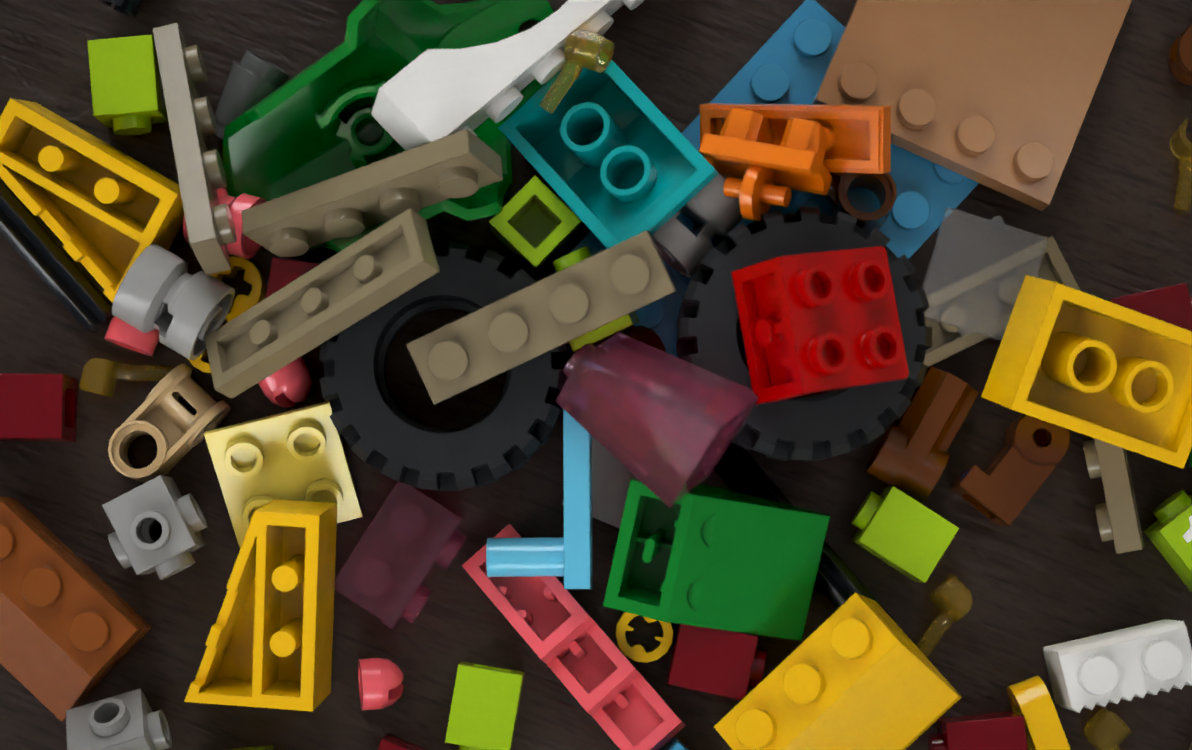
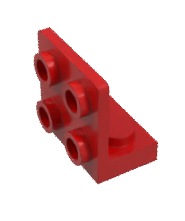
M883 246L779 256L731 272L755 405L777 402L815 392L897 381L908 377L909 370L888 256Z

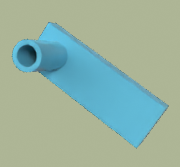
M563 392L564 537L487 538L486 567L488 577L564 576V589L593 590L592 398L589 392Z

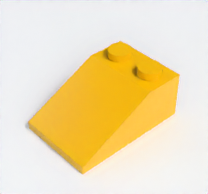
M1025 275L981 397L1011 410L1184 469L1192 448V331L1060 283Z

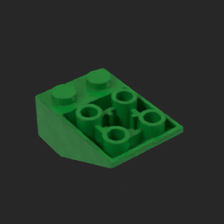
M642 470L630 479L603 606L669 623L801 641L831 515Z

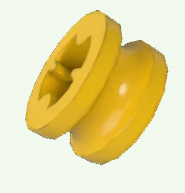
M628 612L622 613L616 625L615 636L618 647L625 656L636 662L648 663L658 660L667 653L673 639L671 623L658 620L663 633L662 636L655 635L654 638L660 643L653 650L645 651L640 643L630 646L625 636L626 630H634L632 626L628 625L629 622L639 615ZM643 616L648 623L657 621L656 619Z

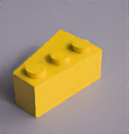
M13 98L9 99L0 116V178L34 216H39L64 244L62 246L75 262H80L103 287L105 290L103 293L113 303L122 280L137 257L153 243L166 250H169L183 224L184 218L179 184L40 104Z
M274 499L254 511L226 586L228 589L217 621L209 632L205 643L207 646L196 678L190 684L184 702L313 712L331 693L338 503Z

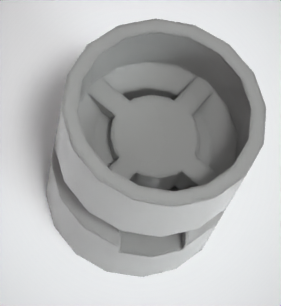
M720 174L651 236L662 260L688 278L693 276L702 259L712 247L714 248L712 238L714 236L725 237L743 218L740 212V199L724 196L723 186L726 179ZM681 211L695 223L691 230L676 219Z
M153 243L137 257L122 280L113 301L112 315L143 333H148L154 329L159 330L160 343L194 361L206 349L204 337L222 326L232 306L235 289L211 275H205L202 270L190 275L188 273L187 261Z

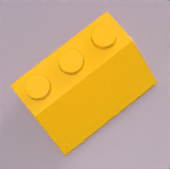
M855 592L727 713L714 728L732 750H906L962 697L875 600Z

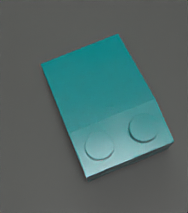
M594 40L498 128L607 249L646 230L652 236L719 174Z

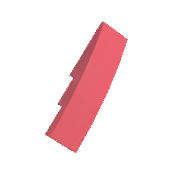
M509 523L493 538L522 537ZM487 544L461 565L536 655L547 664L620 750H659L686 726L570 591L564 589L563 583L556 576L488 577L486 567Z

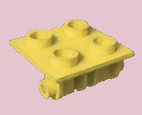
M330 401L204 432L239 548L242 546L254 511L274 499L338 503L337 523L363 517L340 434L329 417L332 415Z

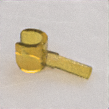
M584 29L572 32L566 40L564 48L566 62L561 68L562 71L539 106L553 114L574 81L580 76L583 67L598 73L603 72L612 59L614 52L613 42L605 39L603 35Z
M1188 119L1181 123L1170 140L1171 151L1180 160L1178 167L1180 171L1174 203V210L1189 211L1192 197V143L1186 137Z
M94 358L84 365L79 387L87 392L113 398L118 378L127 381H160L172 370V365H130L103 358Z
M953 574L944 579L929 595L930 600L942 612L933 619L917 645L918 649L927 659L945 631L950 628L952 623L957 622L966 615L972 607L973 600L970 590Z
M1104 707L1084 727L1086 740L1097 750H1120L1118 746L1132 733L1131 729L1117 714L1109 712Z

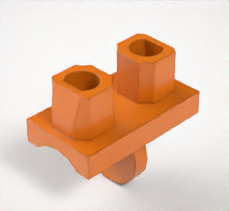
M732 108L721 129L720 135L704 133L699 152L702 156L711 157L716 171L726 178L723 194L727 197L740 199V212L743 218L759 222L762 220L761 214L768 213L771 205L787 207L791 201V190L827 196L833 177L823 164L827 134L820 123L800 118L789 119L780 146L766 144L765 139L770 127L766 118L755 111Z

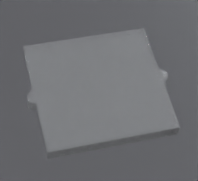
M949 207L945 208L922 285L930 308L924 311L925 318L956 327L961 336L976 333L1001 341L1025 275L1033 277L1038 275L1048 237L1005 225L1003 218L1000 216H995L989 220Z

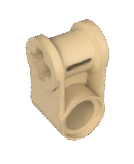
M182 363L162 378L148 394L145 401L115 430L108 446L110 462L118 472L136 481L148 482L159 475L165 476L193 447L205 439L204 432L218 427L228 415L231 407L224 400L216 402L190 377L192 369L185 363ZM182 396L194 409H196V415H193L181 402H179V397ZM139 436H153L158 448L156 458L145 468H133L127 455L130 444Z

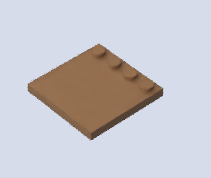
M857 0L812 105H891L892 144L1043 211L1050 205L1132 0Z

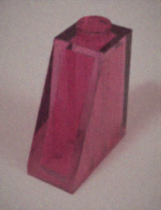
M617 332L596 348L591 343L584 345L570 358L563 370L568 378L556 402L659 499L671 508L710 476L759 397L747 387Z

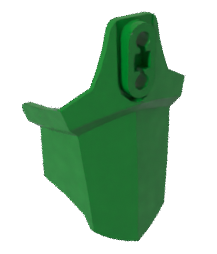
M363 0L347 18L344 42L225 126L223 167L229 196L238 197L245 193L263 198L268 202L405 152L399 143L371 115L379 88L427 49H462L495 43L518 34L521 24L525 21L534 20L539 23L554 13L547 0H474L438 5L432 0ZM573 48L565 53L569 58L572 55ZM534 79L520 91L523 99L510 114L498 123H494L489 117L473 130L481 141L501 156L503 180L478 188L474 194L468 197L450 198L421 208L418 212L420 216L427 220L445 211L466 221L496 215L503 210V197L512 184L511 142L498 128L538 92L543 85ZM390 220L364 228L363 232L357 236L336 238L310 247L308 251L324 247L339 253Z

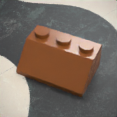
M0 496V664L61 722H64L66 720V710L78 707L148 633L152 626L21 502L14 497Z

